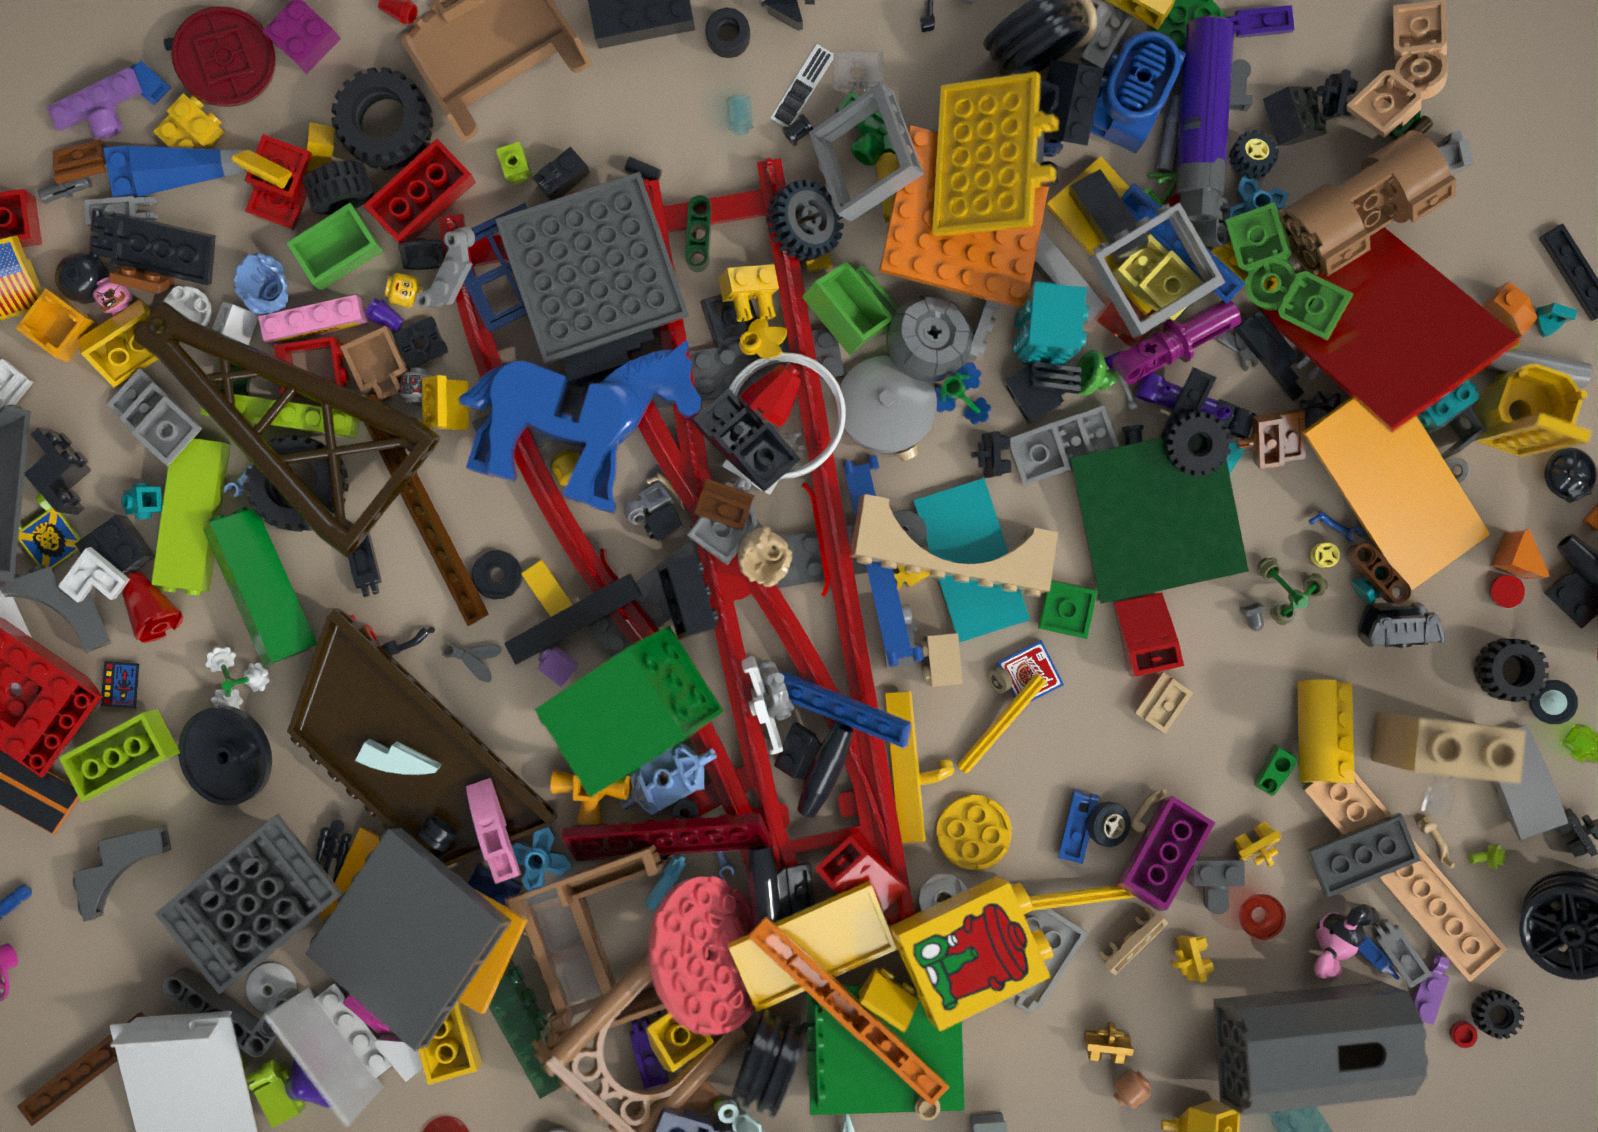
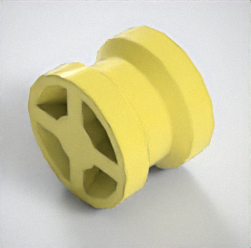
M1319 543L1311 548L1309 558L1311 563L1318 568L1332 567L1338 562L1340 552L1336 545L1332 543Z

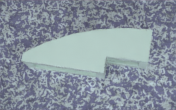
M371 739L363 744L355 760L371 768L398 774L420 775L436 773L442 765L397 741L389 749Z

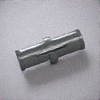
M85 177L38 189V195L44 204H48L62 197L70 198L73 196V193L90 188L93 184L90 177Z

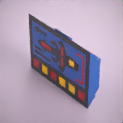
M104 661L101 706L136 708L139 663Z

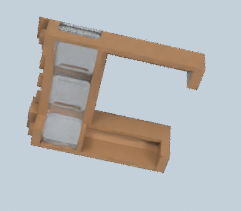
M655 845L505 898L507 908L528 919L523 933L530 939L532 957L535 961H538L541 969L539 971L541 982L547 986L549 991V1004L551 1008L556 1010L548 1017L551 1032L559 1025H566L568 1028H571L616 984L585 896L646 874L652 876L659 873L667 863L665 860L660 862L658 852L653 853L657 849ZM653 979L612 1021L609 1028L666 1009L653 984Z

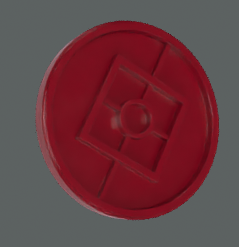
M210 7L192 14L180 25L172 43V63L182 85L199 100L220 107L240 106L259 97L271 83L276 67L273 42L263 32L265 29L263 25L248 13L231 7Z

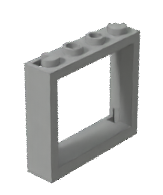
M882 83L877 84L809 132L813 142L812 149L819 159L818 167L826 180L825 187L834 203L832 207L836 210L839 217H843L851 222L924 174L894 91ZM880 109L901 167L851 200L831 142Z
M1180 203L1172 207L1169 204L1164 205L1155 211L1158 216L1151 220L1148 216L1135 223V230L1129 233L1128 229H1125L1114 236L1116 240L1109 246L1107 242L1102 243L1093 249L1095 254L1087 258L1133 338L1144 334L1225 283ZM1166 219H1169L1204 282L1140 321L1106 264L1104 257Z

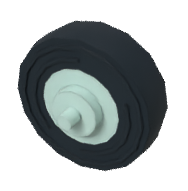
M1560 680L1544 681L1546 683L1544 689L1538 688L1540 693L1537 696H1531L1530 708L1533 714L1540 721L1547 724L1559 725L1569 721L1575 715L1578 708V697L1574 689Z

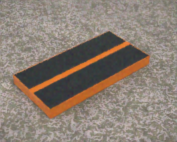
M0 750V806L55 835L80 799L73 785L50 772H47L41 778Z

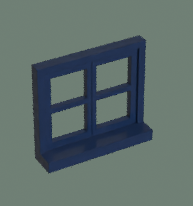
M526 203L471 228L475 235V242L488 237L501 263V266L478 277H475L470 268L464 280V284L489 333L528 315L521 293L510 273L513 271L510 261L505 263L492 237V234L499 231L495 219L528 209ZM443 241L447 250H449V247L446 245L445 241ZM506 275L520 303L494 315L480 286Z

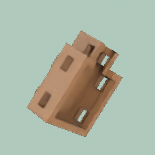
M384 326L340 346L360 392L368 394L375 390L378 399L382 401L400 394L401 376L410 371L404 362V358L390 328Z

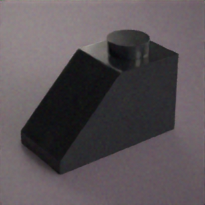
M759 0L761 7L766 6L769 15L798 31L803 30V19L797 0Z

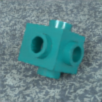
M148 483L132 484L133 488L123 490L121 503L125 509V515H135V519L141 520L151 519V514L162 512L161 487H149Z

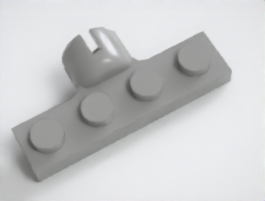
M1091 0L1097 14V28L1093 39L1089 42L1079 61L1087 66L1104 68L1133 16L1102 0Z

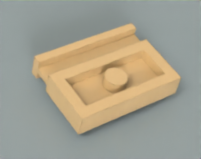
M1161 672L1133 713L1165 734L1193 692L1166 673Z

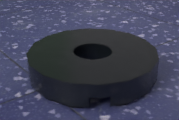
M501 550L489 551L475 562L472 570V580L477 590L484 597L493 600L506 599L519 589L523 579L521 574L522 567L519 561L510 553ZM495 568H500L504 572V577L500 582H494L491 578V572Z

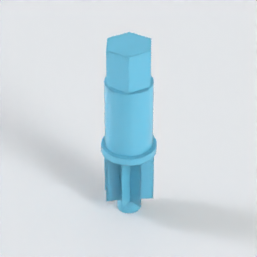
M679 854L678 857H672L644 904L653 911L657 910L660 902L670 891L673 884L677 882L687 865L684 863L685 857Z

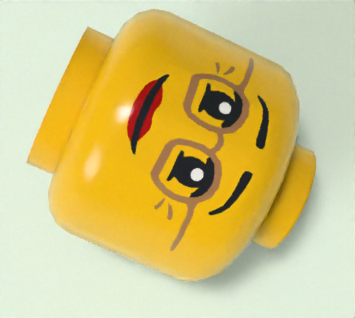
M395 273L393 277L388 276L384 296L388 297V301L391 304L411 308L416 301V295L422 292L423 287L418 286L419 281L417 277Z

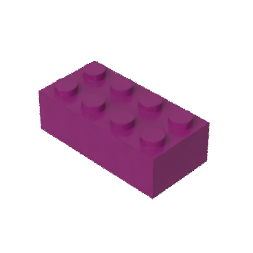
M1174 796L1163 798L1116 885L1154 909L1168 911L1216 822Z

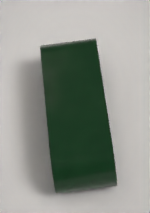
M702 195L693 197L688 205L685 256L689 269L697 273L706 270L709 265L712 208L709 199ZM698 205L707 207L706 212L703 214L695 213L694 209ZM701 229L705 231V236L701 239L694 238L692 234L695 230ZM695 254H701L704 256V260L701 263L695 264L691 262V257Z

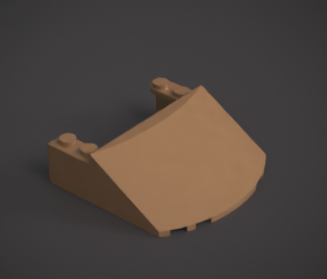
M435 0L429 5L431 10L423 18L418 16L413 21L415 27L409 34L404 33L400 39L463 143L478 133V126L468 111L467 106L558 52L568 68L574 73H578L592 65L578 36L553 0Z

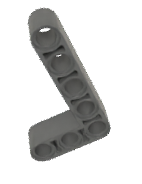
M188 968L178 969L163 982L164 993L191 1014L218 1012V1010L220 1012L231 1011L232 1014L230 1016L238 1047L252 1057H261L280 1037L265 1016L284 1004V1001L287 1002L300 993L294 988L285 989L271 1002L261 1019H259L223 992L218 994L209 982Z

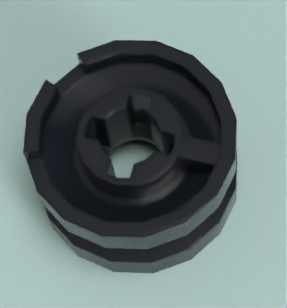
M429 814L425 820L426 824L421 825L417 834L434 849L445 852L450 846L449 842L453 841L458 833L445 820H437L438 816Z

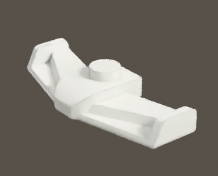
M751 655L741 662L744 673H750L754 688L751 689L753 700L749 701L752 715H758L760 724L766 722L771 739L767 744L770 754L773 755L782 752L783 747L775 719L771 718L768 712L770 703L755 657Z

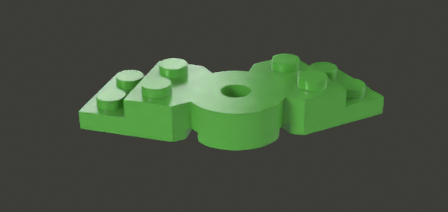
M1275 202L1226 219L1238 266L1249 273L1245 280V291L1249 299L1263 309L1278 310L1281 318L1328 340L1353 293L1307 271L1297 273L1295 268L1287 263L1292 251ZM1271 278H1277L1278 285L1274 290L1267 289V282Z

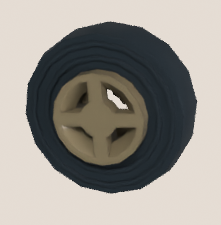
M1110 801L1102 802L1095 806L1090 812L1087 821V831L1090 838L1097 844L1105 847H1114L1122 843L1129 834L1131 826L1128 811L1122 805Z

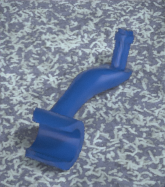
M1322 511L1317 512L1318 515L1308 521L1310 525H1313L1321 519L1330 528L1344 534L1345 539L1349 542H1355L1351 536L1352 531H1355L1359 537L1363 536L1361 528H1346Z

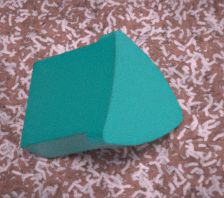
M1557 303L1538 307L1536 309L1538 317L1536 323L1540 335L1547 337L1556 332L1564 323L1575 320L1578 310Z
M1377 567L1375 569V577L1380 580L1383 573L1381 568ZM1362 576L1351 581L1357 594L1368 605L1374 603L1379 597V594Z

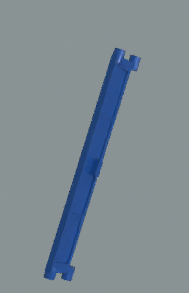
M876 455L867 457V464L854 466L853 461L843 463L855 519L859 498L864 494L876 496L870 470L880 468ZM872 561V564H866L889 667L898 666V659L913 656L914 662L924 660L921 647L911 649L893 569L883 568L881 563Z

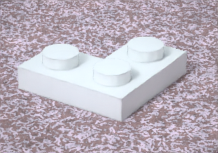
M89 547L83 551L58 587L77 603L85 599L93 586L110 600L118 597L130 579L92 547Z

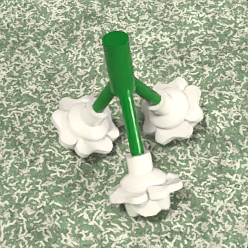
M228 646L224 648L214 647L212 652L206 654L205 666L210 667L212 672L222 671L225 677V681L222 683L223 689L215 690V696L211 698V702L215 706L225 705L240 709L239 705L243 703V699L239 696L237 689L232 690L233 687L245 683L254 692L258 690L264 691L266 684L270 681L268 670L260 662L249 663L243 678H231L228 667L235 665L234 658L236 653L231 651Z

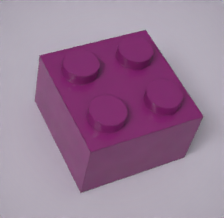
M292 0L263 30L265 35L306 74L341 39L333 28L303 0Z

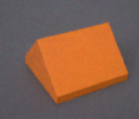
M1530 529L1504 533L1491 566L1523 579L1546 578L1550 576Z

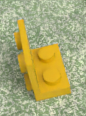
M443 375L422 378V423L430 429L468 430L469 407L459 403V397L469 390L468 381L446 379V376Z

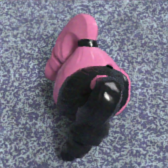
M1358 904L1351 909L1348 916L1339 913H1329L1322 916L1316 925L1317 930L1315 931L1316 938L1323 950V953L1320 954L1315 962L1314 973L1316 977L1337 978L1341 976L1342 967L1339 961L1347 960L1354 956L1363 944L1365 932L1362 926L1375 924L1379 921V913L1374 907L1368 904Z

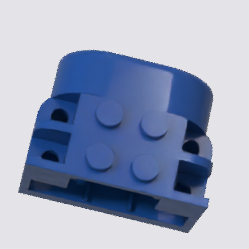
M1142 32L1125 39L1118 54H1113L1103 73L1090 133L1137 154L1146 141L1161 108L1167 100L1179 74L1186 52L1179 50L1169 37L1159 32ZM1137 76H1143L1147 82L1139 81Z

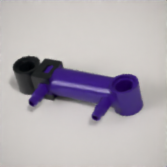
M1150 373L1140 378L1134 396L1142 401L1172 409L1182 387L1166 381L1160 375ZM1207 397L1200 411L1213 414L1216 418L1221 419L1224 422L1223 425L1230 431L1228 434L1239 438L1249 437L1253 426L1252 416L1257 415L1248 409L1236 407L1235 404L1222 399L1215 400Z

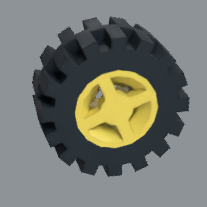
M1253 130L1252 133L1247 131L1244 135L1241 134L1233 145L1229 154V158H1231L1230 164H1234V171H1240V176L1247 175V179H1251L1252 176H1254V179H1259L1260 176L1263 178L1270 172L1278 159L1279 149L1276 148L1277 143L1271 142L1272 137L1270 135L1266 137L1264 132L1258 134L1257 130Z

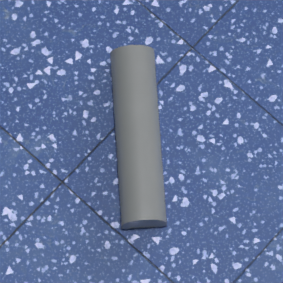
M1516 349L1507 351L1484 368L1486 371L1503 374L1518 367L1537 363L1569 374L1578 388L1586 387L1592 375V365L1590 363Z

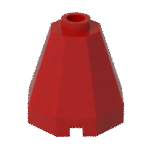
M791 363L787 365L780 364L747 388L741 398L754 411L758 410L762 413L761 416L781 428L790 418L802 378L799 376L801 371Z

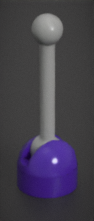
M1122 351L1104 358L1107 367L1116 371L1112 367V361ZM1119 375L1129 401L1128 408L1135 410L1138 407V403L1133 400L1128 384Z

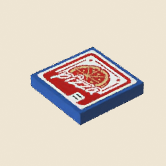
M1042 640L996 662L998 667L1006 669L1011 675L1012 687L1010 691L1014 698L1035 674H1040L1046 680V684L1031 701L1064 685Z

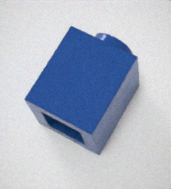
M142 60L130 67L134 70L143 93L141 95L152 105H155L171 89Z

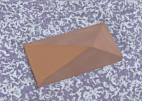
M705 1080L677 1111L683 1113L687 1109L704 1114L721 1094Z

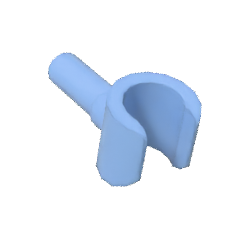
M246 469L236 482L228 483L225 486V492H230L233 486H235L236 493L233 497L241 496L244 493L243 484L248 477L245 475Z
M716 851L720 863V877L725 880L722 871L726 868L730 869L734 876V866L727 862L722 851Z

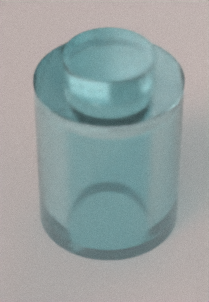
M748 95L728 97L726 103L729 130L734 131L735 135L748 134L749 130L753 129L751 97Z

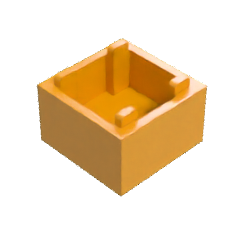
M45 288L16 329L53 357L69 362L80 347L78 339L93 330L97 322L58 293Z

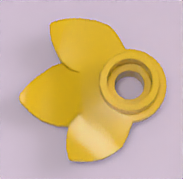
M759 318L749 325L748 331L741 336L739 347L746 355L757 354L763 359L775 358L782 353L779 345L785 340L787 329L783 327H768L767 319L761 320Z

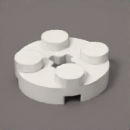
M934 874L920 886L918 897L920 908L924 911L941 903L937 902L941 892H944L946 895L950 894L953 897L966 891L967 888L954 874Z

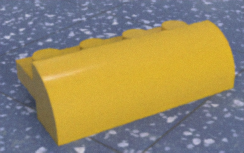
M1322 679L1297 681L1299 782L1354 784L1352 683Z

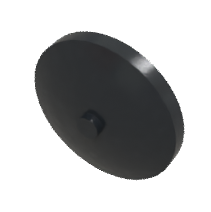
M213 706L196 713L182 729L178 743L180 767L190 786L200 796L215 804L232 806L252 799L265 787L272 770V751L262 727L249 714L231 706Z

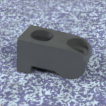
M1243 59L1235 60L1232 63L1229 110L1247 111L1253 103V95H1246L1247 78L1251 74V66Z

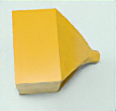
M1213 1099L1189 1107L1179 1118L1174 1117L1173 1120L1161 1119L1160 1125L1161 1130H1173L1174 1132H1239L1240 1114L1222 1102Z

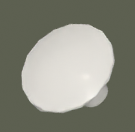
M177 286L169 292L163 301L170 304L192 321L207 326L210 322L212 315L211 304L206 295L196 288Z

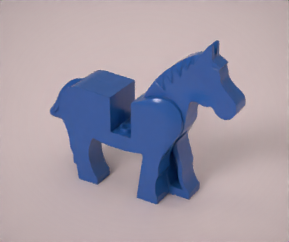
M688 341L683 342L675 350L657 351L634 359L616 369L601 384H590L578 423L574 417L560 414L569 386L565 376L525 361H515L490 370L471 389L459 397L461 405L476 410H484L492 403L489 416L477 430L466 468L486 476H495L515 482L517 478L514 463L515 447L520 435L529 426L554 440L585 447L562 496L587 504L591 508L615 514L617 507L614 502L613 488L617 478V451L619 446L637 429L651 400L654 397H659L667 403L675 404L679 414L685 418H692L700 412L701 398L690 380L693 363L686 356L689 346Z

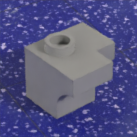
M1461 130L1451 132L1442 139V146L1438 149L1446 160L1451 175L1458 174L1474 164L1469 139L1463 140Z

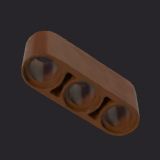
M1363 543L1349 547L1346 553L1348 562L1383 600L1388 603H1403L1410 598L1411 587L1371 544ZM1360 548L1364 550L1366 555L1364 561H1360L1357 557ZM1377 567L1381 568L1383 573L1380 580L1375 577V569ZM1395 585L1400 590L1398 598L1392 595V588Z

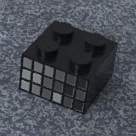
M113 516L75 543L81 554L86 548L92 547L124 575L135 572L155 558V555L128 516Z

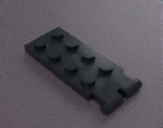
M92 208L91 231L97 232L98 236H90L89 255L96 259H100V256L111 258L112 264L120 266H130L138 270L156 272L160 275L207 286L212 284L216 235L121 213L115 214L112 217L102 214V209Z

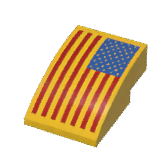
M18 235L0 240V321L26 314L43 292L31 260L26 259Z

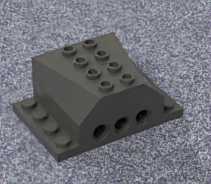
M277 814L159 909L155 915L218 994H220L314 921L343 893L282 817Z

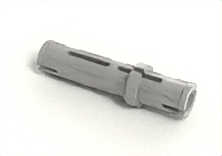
M1180 95L1171 97L1168 117L1164 121L1166 125L1156 167L1160 172H1172L1180 131L1182 99Z

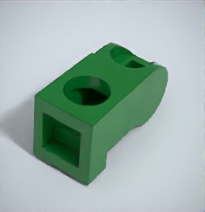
M1276 744L1272 746L1271 754L1254 780L1255 787L1271 796L1278 792L1299 761L1293 754Z

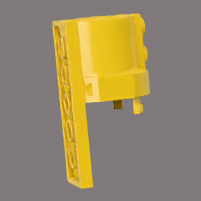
M1537 363L1518 367L1517 369L1497 375L1494 382L1489 384L1480 393V399L1475 402L1474 412L1487 430L1474 441L1519 457L1587 443L1592 432L1575 425L1582 399L1587 397L1586 390L1579 391L1577 384L1569 374ZM1511 404L1516 405L1520 411V418L1518 420H1513L1510 416L1509 408Z

